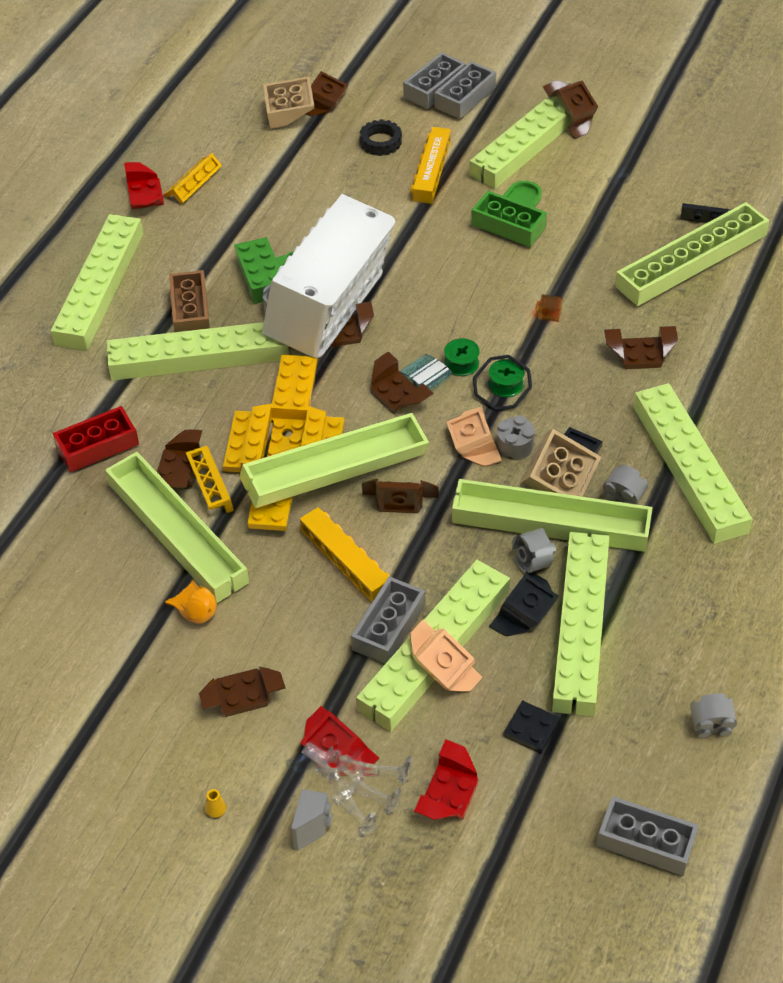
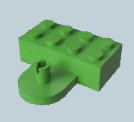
M518 181L512 184L503 196L487 191L472 209L471 225L531 247L546 228L547 212L535 208L542 197L540 186L531 181Z
M267 237L234 245L236 261L253 304L263 302V290L271 284L281 265L284 266L288 256H292L294 252L291 251L287 255L275 257Z

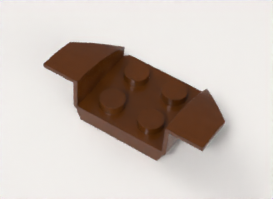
M320 71L311 84L314 109L305 115L313 117L332 111V108H335L347 90L348 84Z
M555 80L544 85L543 88L548 97L558 96L572 119L567 128L573 138L576 139L587 134L593 116L599 106L583 80L574 83Z
M371 302L356 304V314L351 316L329 347L361 343L363 332L374 317Z
M676 326L660 327L658 337L622 339L620 329L604 330L606 345L621 358L625 369L661 368L666 355L678 342Z
M390 352L383 354L374 361L371 393L393 414L408 405L420 404L434 394L426 385L421 384L416 387L399 371L398 360Z
M184 430L165 445L166 449L163 450L157 473L171 488L193 487L195 474L186 453L200 448L199 442L202 430ZM201 454L192 457V459L200 462Z
M376 478L362 483V494L376 495L377 507L380 512L419 513L420 509L423 508V497L439 498V486L422 480L419 484L411 482H383Z
M259 666V669L256 668L217 679L213 678L200 691L199 696L203 710L219 706L221 714L229 717L267 707L270 702L269 693L286 689L281 672Z

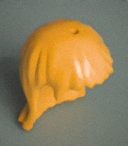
M194 580L178 595L165 601L167 605L174 606L185 619L196 624L208 621L214 616L217 608L214 595L205 587L200 586L199 588Z

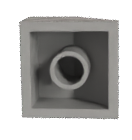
M302 789L291 827L294 850L299 851L326 834L327 827H331L333 814H331L332 803H329L327 793Z

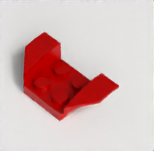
M141 162L124 163L131 208L138 209L164 205L160 178H158L157 173Z
M322 706L306 720L305 735L300 743L331 772L365 773L380 759L352 730Z
M445 739L438 755L436 771L425 796H420L414 810L415 813L432 820L451 816L464 819L478 785L477 772L466 747Z

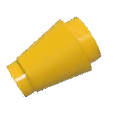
M211 789L206 795L205 812L213 818L221 817L226 811V803L218 790Z

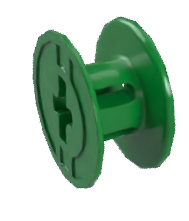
M458 338L447 343L444 348L446 356L444 365L446 366L445 368H449L447 370L449 373L456 376H468L477 371L479 368L478 356L480 349L474 341L467 338Z
M510 359L495 361L489 368L490 379L488 387L492 393L500 397L516 396L524 388L523 377L525 371Z

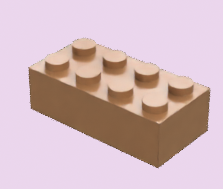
M204 270L169 274L174 332L209 329L210 322Z

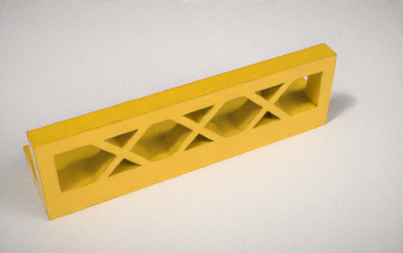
M213 153L201 158L163 195L166 198L173 195L180 204L185 202L222 165Z
M206 445L187 452V458L209 510L224 506L226 513L234 511L230 496L208 446ZM200 454L203 456L200 462L192 459V457ZM201 468L208 469L206 475L199 473ZM207 481L214 483L212 489L204 487ZM213 494L221 499L212 503L210 501Z

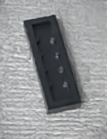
M682 203L680 220L708 223L732 209Z

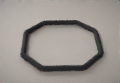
M511 355L490 357L473 376L474 395L493 410L513 409L517 407L532 388L531 371ZM509 358L527 371L529 387L513 405L495 407L478 394L476 378L492 360Z

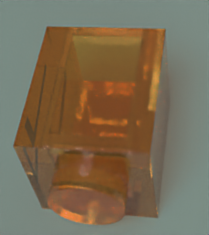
M542 294L541 300L536 303L535 311H538V319L559 322L563 297Z

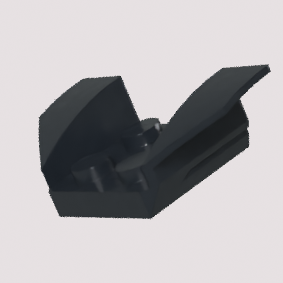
M530 572L528 575L525 573L506 598L498 615L489 627L504 636L533 631L557 601L559 595L552 591L546 579L534 572Z

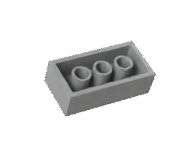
M441 52L403 82V98L429 109L435 104L434 93L466 66V63Z
M470 61L434 93L435 108L461 119L496 87V72Z
M389 576L351 635L352 650L386 664L399 649L425 606V590Z
M612 796L598 834L597 847L684 876L699 825Z

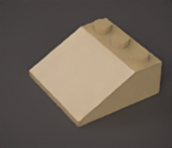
M310 77L263 84L270 129L287 126L314 109Z
M552 429L544 435L522 482L539 491L583 497L601 456Z

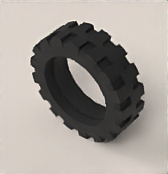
M384 119L366 123L360 130L361 148L371 155L377 154L378 156L396 152V149L398 150L400 145H402L400 126H397L395 122L392 123L390 120L384 121ZM378 133H385L393 137L384 142H376L369 139L370 136Z

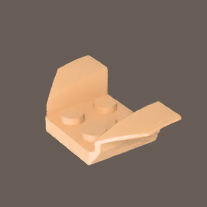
M482 406L464 411L461 416L447 421L456 450L463 458L483 467L502 461L486 422Z
M423 619L410 633L413 658L415 657V661L445 690L470 692L482 679V676L472 667L475 664V658L445 629L438 628L434 630Z

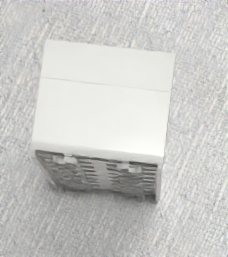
M341 194L332 207L327 208L323 218H319L317 225L311 228L309 235L303 238L301 245L296 246L293 255L288 256L285 265L279 267L276 276L272 279L262 334L311 357H321L356 311V304L362 303L381 277L383 272L382 266L390 241L391 231L395 225V219L391 215Z

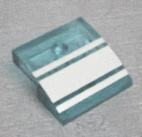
M428 354L423 355L400 371L416 387L424 384L429 389L452 375L448 367Z

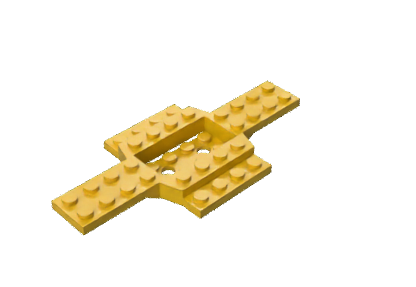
M282 355L272 403L253 406L252 411L235 410L223 463V471L241 472L243 464L264 458L271 420L274 424L267 457L343 434L345 418L326 416V411L310 406L318 358ZM285 431H291L293 433L289 437H285L282 435ZM293 496L255 508L253 503H251L247 523L248 528L287 531Z

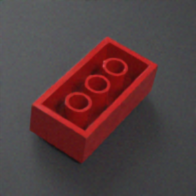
M122 406L52 433L56 448L70 473L139 445L137 431Z

